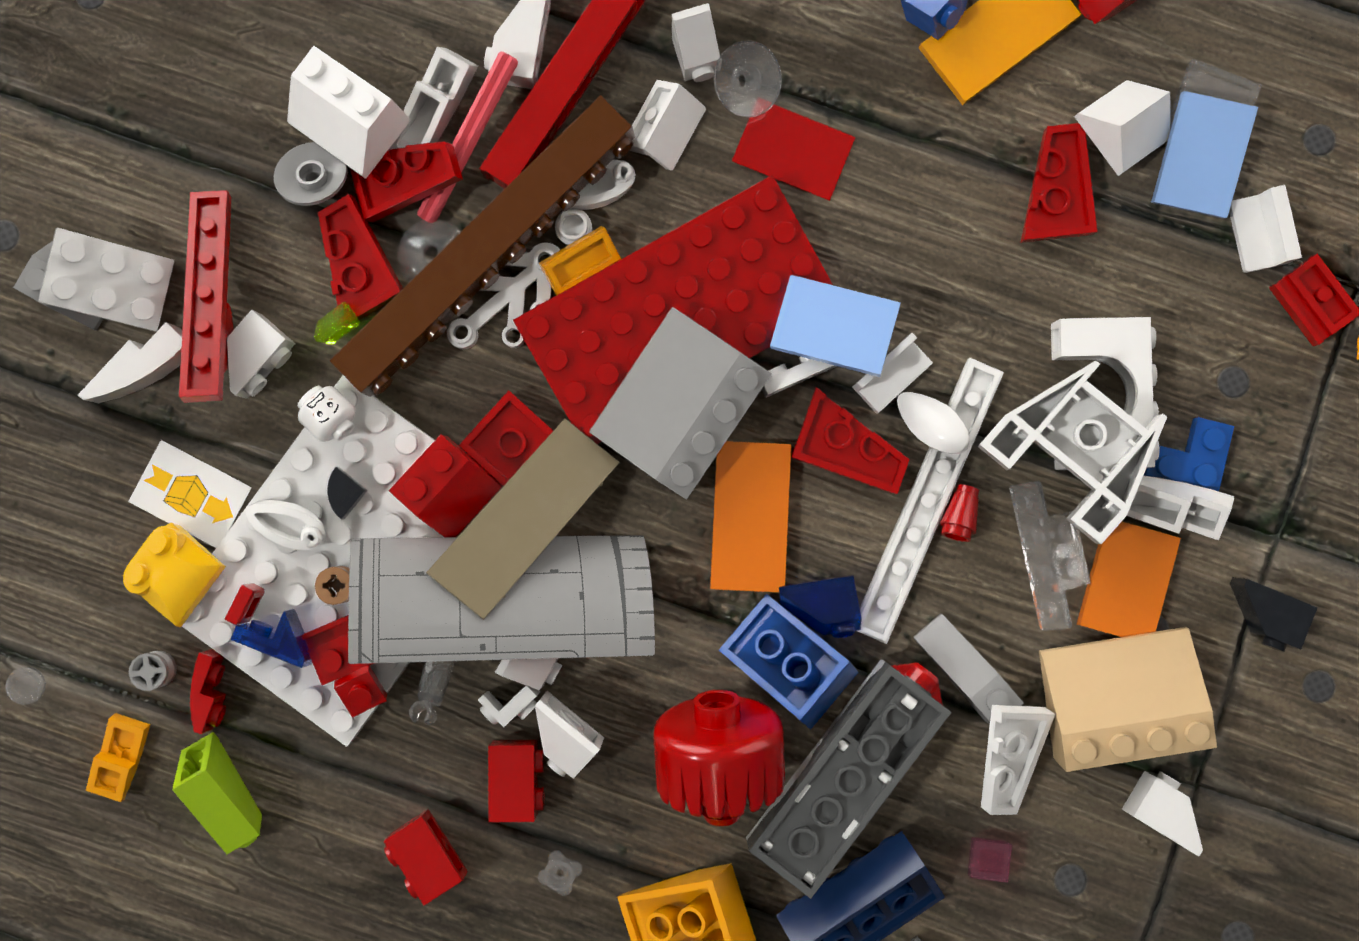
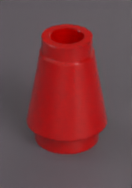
M963 484L957 486V490L940 522V525L943 527L941 531L943 536L961 542L971 541L972 535L977 532L979 489Z

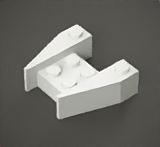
M1094 361L1006 414L978 447L1004 469L1009 470L1033 442L1091 488V491L1066 520L1094 543L1102 544L1127 516L1167 417L1164 414L1155 416L1146 427L1141 425L1086 381L1100 365L1099 362Z

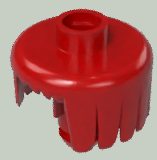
M710 690L669 708L656 722L653 739L657 792L665 804L668 805L670 801L672 809L684 813L685 803H687L689 813L692 816L701 817L703 815L704 819L714 826H729L736 823L744 814L747 796L750 811L756 812L761 808L763 800L766 806H770L782 794L785 783L783 725L777 713L764 703L738 696L736 693L727 690Z

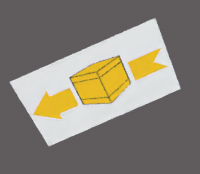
M161 440L128 502L168 523L172 522L180 525L190 535L217 548L230 530L252 487Z

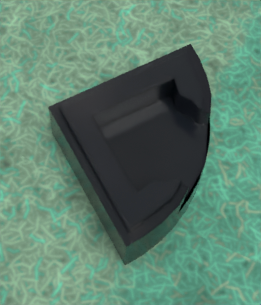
M335 467L328 481L327 495L334 513L341 520H344L368 490L341 468Z

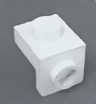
M526 685L505 706L487 691L478 699L483 705L480 711L492 724L496 725L499 722L504 728L516 715L523 720L535 708L537 702L534 698L540 691Z

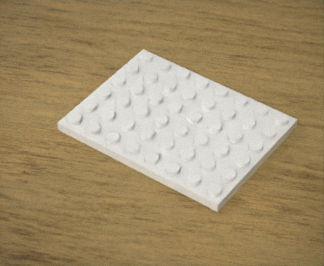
M342 375L334 388L355 407V415L351 421L354 424L353 430L340 441L333 438L322 442L317 440L304 427L247 505L248 507L257 501L276 500L294 503L306 508L323 523L326 533L325 542L315 550L303 551L281 546L265 538L252 526L245 514V508L212 553L226 567L182 627L348 747L379 705L352 717L334 689L335 680L321 685L309 656L308 646L301 635L349 615V602L331 605L320 600L315 591L316 578L326 568L337 566L350 568L351 539L445 537L416 517L388 491L435 440L374 395L369 397L360 393ZM335 467L341 468L368 490L344 520H341L334 513L327 495L328 481ZM254 583L265 589V593L250 622L235 625L225 620L241 585ZM410 662L375 663L370 665L386 693H388Z

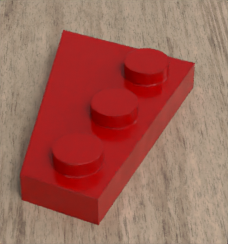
M1079 123L1047 126L1043 132L1020 243L1087 236L1098 232L1086 133Z
M445 141L388 149L366 179L350 168L363 218L369 222H375L463 180L454 146Z
M350 194L318 212L325 255L329 258L333 281H330L332 294L336 296L339 314L336 315L338 327L342 329L386 305L403 289L368 221L364 220L359 204L355 197Z
M815 388L791 458L897 495L910 459L878 434L864 426L847 410L833 402L820 389Z

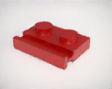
M1318 253L1306 259L1278 282L1268 287L1312 346L1320 345L1326 338L1335 334L1359 316L1358 306Z
M349 615L301 635L308 646V653L321 685L344 677L368 664H375H349Z

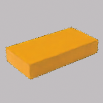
M600 226L538 264L554 293L558 295L621 260V257L606 228Z

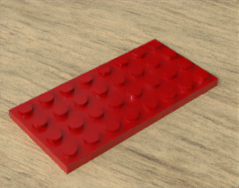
M771 175L513 319L571 424L598 444L602 441L589 432L672 307L748 358H751L770 347L790 275L829 285L833 284L777 181Z

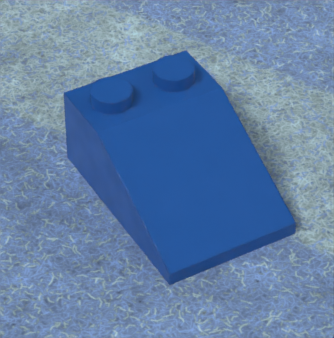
M768 594L761 599L719 649L722 654L810 730L859 673L849 660Z

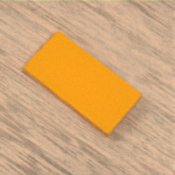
M979 0L964 11V14L954 28L948 30L939 40L930 36L920 44L919 50L963 106L1078 20L1082 14L1071 0Z

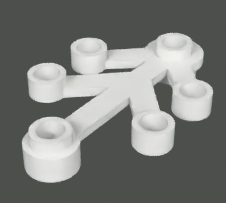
M540 243L534 246L530 252H525L515 263L511 264L508 262L507 266L525 267L526 269L516 277L499 276L498 280L486 290L481 288L480 291H495L498 293L469 318L456 319L449 325L447 337L450 343L459 349L473 347L478 340V330L509 304L508 323L502 332V340L510 348L521 347L525 342L521 334L520 339L515 343H510L507 340L510 331H519L513 319L524 314L525 289L536 280L537 298L530 310L551 299L552 287L538 263L541 256H551L560 249L552 243ZM459 327H466L468 329V335L464 339L456 338L455 332Z

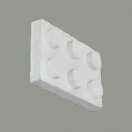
M57 227L38 302L157 332L174 260Z

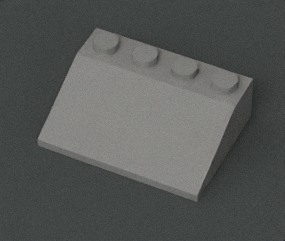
M672 307L589 432L652 478L687 500L772 373Z

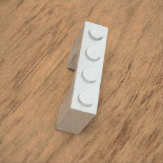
M1151 317L1059 319L1051 324L1052 360H1096L1109 365L1119 374L1125 386L1126 403L1124 411L1144 427L1155 416H1158V405L1156 401H1153V386L1157 382V368L1155 364H1152V349L1156 345V331L1154 327H1151ZM1158 441L1147 468L1155 467V460L1158 459L1160 452ZM1054 459L1055 470H1067Z

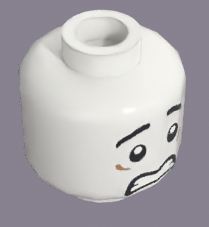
M319 385L315 386L298 402V407L300 408L298 412L299 422L319 441L326 442L333 438L340 441L354 428V424L351 421L355 415V407L332 386L324 388Z

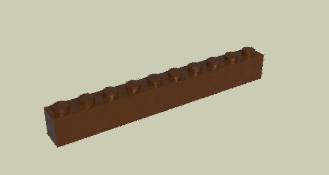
M600 95L371 319L330 362L360 393L371 397L374 393L379 395L384 392L393 381L391 377L401 367L405 369L416 361L420 354L418 350L427 341L431 343L437 340L446 330L445 324L454 315L460 316L469 309L473 303L471 298L481 288L483 290L490 288L500 276L498 272L508 262L513 264L523 256L527 249L525 245L535 235L538 238L544 235L553 225L552 219L562 209L567 211L576 204L580 198L579 192L588 183L591 185L597 183L606 173V166L615 157L620 159L629 152L634 144L632 140L635 138L633 127Z

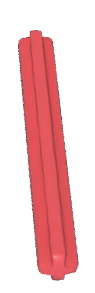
M501 51L498 53L452 143L461 173L518 65L517 59ZM456 183L425 197L417 211V215L426 222L432 224L437 222Z

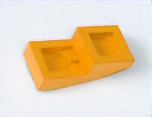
M117 713L108 718L101 752L93 757L86 791L118 802H122L125 799L140 762L151 724Z

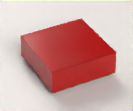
M254 583L241 585L225 620L235 625L250 622L265 593V589Z

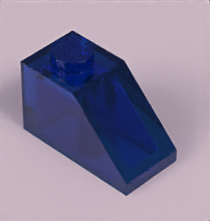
M854 576L779 587L781 606L822 635L832 634L834 638H844L855 634L856 630H861L862 617Z

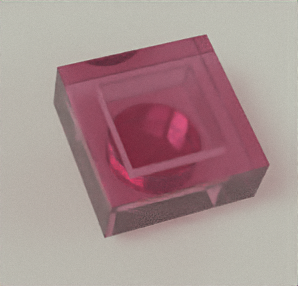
M972 837L968 876L974 879L1008 883L1012 844L1008 841Z

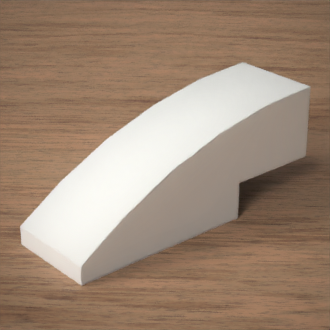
M437 47L423 80L416 82L403 111L411 121L389 149L405 148L406 145L437 142L460 104L478 65L447 48Z
M165 322L145 345L128 340L78 396L85 401L101 403L142 390L164 378L181 364L182 329Z
M1143 476L1127 516L1178 534L1181 528L1219 540L1231 512L1234 496L1184 482Z

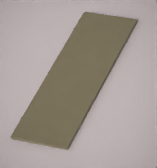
M564 419L430 567L426 574L484 620L501 599L506 597L507 592L598 487L603 485L604 480L620 462L573 424Z

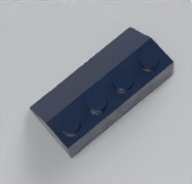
M901 831L895 836L885 838L877 848L865 856L852 860L847 868L832 878H826L811 899L806 895L788 903L785 909L776 916L790 941H881L944 899L945 896Z

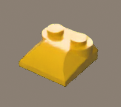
M171 522L166 526L156 528L149 535L127 565L123 575V582L129 592L142 596L175 626L182 627L226 566L183 527Z

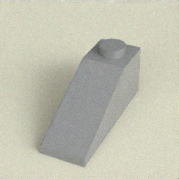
M942 613L913 636L915 641L988 724H990L992 705L1021 706L1024 704L997 671Z

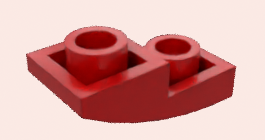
M213 649L199 652L192 676L190 692L191 720L194 732L198 734L206 733L214 729V727H218L226 712V706L223 705L226 694L213 689V686L216 687L224 675L225 665H222L224 657Z

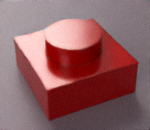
M369 664L334 682L335 691L352 717L387 701V693Z

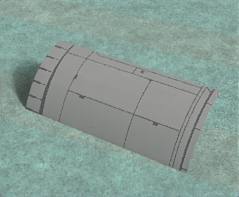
M643 535L556 536L507 592L506 597L501 599L484 620L426 574L457 537L351 539L348 618L349 664L653 656L655 654L652 582L649 558Z

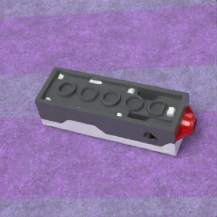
M881 659L784 786L782 794L769 806L747 835L746 840L749 852L811 899L952 713L942 705L939 679L918 662L889 665Z

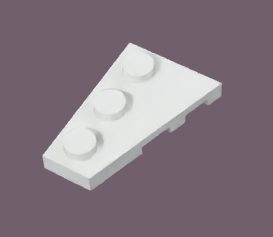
M992 705L981 808L990 815H1013L1018 813L1055 714L1046 707Z

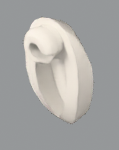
M612 160L606 166L607 171L604 176L594 185L588 183L579 192V200L570 209H595L617 201L627 193L634 183L636 174L632 165L623 160Z
M903 392L898 396L897 405L900 414L910 431L920 441L943 453L960 454L967 450L969 446L968 431L962 420L950 407L934 398L918 393Z
M263 500L257 501L246 508L245 514L252 526L265 538L281 546L304 551L315 550L325 542L326 533L323 523L308 509L297 504L285 501Z

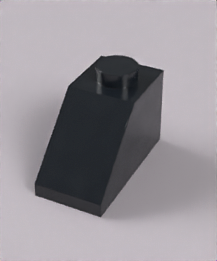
M1232 577L1230 586L1251 633L1263 637L1261 644L1281 652H1285L1286 647L1301 650L1318 607L1249 579Z

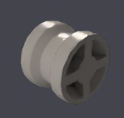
M164 651L144 653L132 661L129 667V677L136 688L151 691L166 686L173 681L177 665L174 658Z

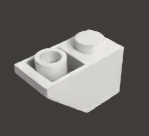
M251 310L227 337L230 391L235 396L246 399L250 395L252 397L257 395L267 384V379L265 378L274 368H280L289 360L292 354L290 350L295 345L289 337L266 317L254 310Z

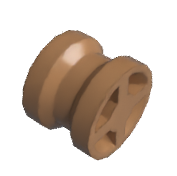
M330 567L320 572L315 582V591L320 600L331 605L349 602V567Z

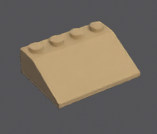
M1182 627L1039 650L1046 707L1055 714L1050 727L1053 758L1066 772L1217 748L1213 711L1189 628Z

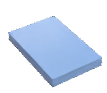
M1187 91L1181 92L1151 203L1223 219L1227 218L1258 107Z
M790 275L770 348L880 377L901 302Z

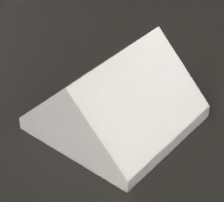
M1126 80L1074 117L1119 176L1168 141L1170 135V92Z

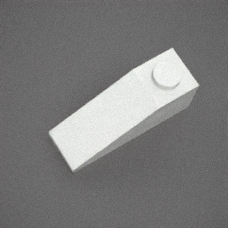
M520 0L495 33L493 46L486 48L484 68L488 72L501 51L517 59L518 65L507 85L532 89L538 81L551 0Z

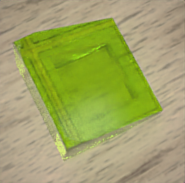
M342 302L317 321L314 338L320 343L334 344L358 327L361 322L349 304Z

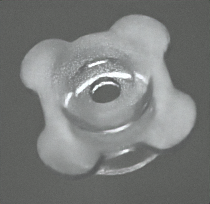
M555 850L549 854V862L546 868L539 872L538 880L542 885H547L550 889L557 891L559 895L565 896L572 891V883L575 877L581 875L582 865L579 861H570L563 856L561 851ZM562 870L564 872L563 876H558L557 871Z

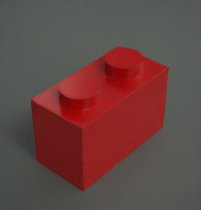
M493 740L488 745L489 822H534L538 811L544 810V787L538 788V773L544 772L543 750H538V740Z
M429 809L391 832L383 841L386 845L384 848L386 857L394 867H400L406 877L404 883L408 892L414 899L419 898L423 906L463 881L468 872Z

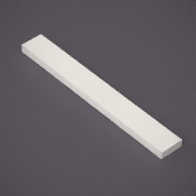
M967 359L947 406L964 423L969 434V446L965 452L960 454L943 453L929 447L851 629L887 644L1004 372L975 359Z

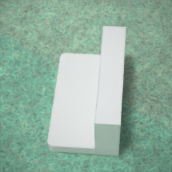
M656 80L632 124L635 138L632 140L634 144L630 151L649 155L665 169L673 170L706 110L705 106L680 84Z
M1285 185L1270 188L1256 196L1232 201L1229 214L1243 272L1248 273L1286 265L1302 258Z
M913 332L886 355L880 377L865 374L852 386L876 414L884 409L933 364L914 343L917 337Z

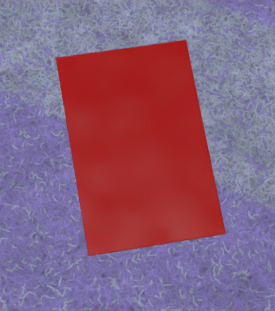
M757 98L732 162L767 176L773 175L779 181L830 201L855 137Z

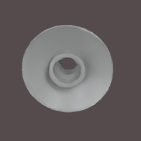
M315 142L305 143L289 150L279 160L274 171V184L278 193L286 201L301 206L316 205L332 198L338 193L346 181L348 167Z

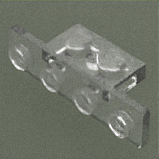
M1039 480L1012 485L1009 489L1039 627L1042 631L1071 628L1072 621L1065 590L1091 583L1079 529L1066 520L1072 511L1048 516L1042 484Z

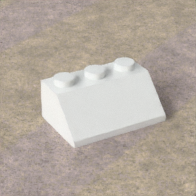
M315 46L312 47L291 75L287 122L365 179L411 121L391 98Z

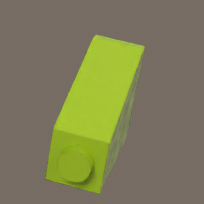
M212 732L181 750L172 788L174 793L226 855L239 847L245 848L251 845L260 836L262 814L217 735Z

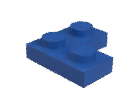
M1200 417L1193 418L1185 452L1159 445L1160 452L1158 459L1155 460V467L1146 468L1143 476L1184 482L1219 492L1234 426Z

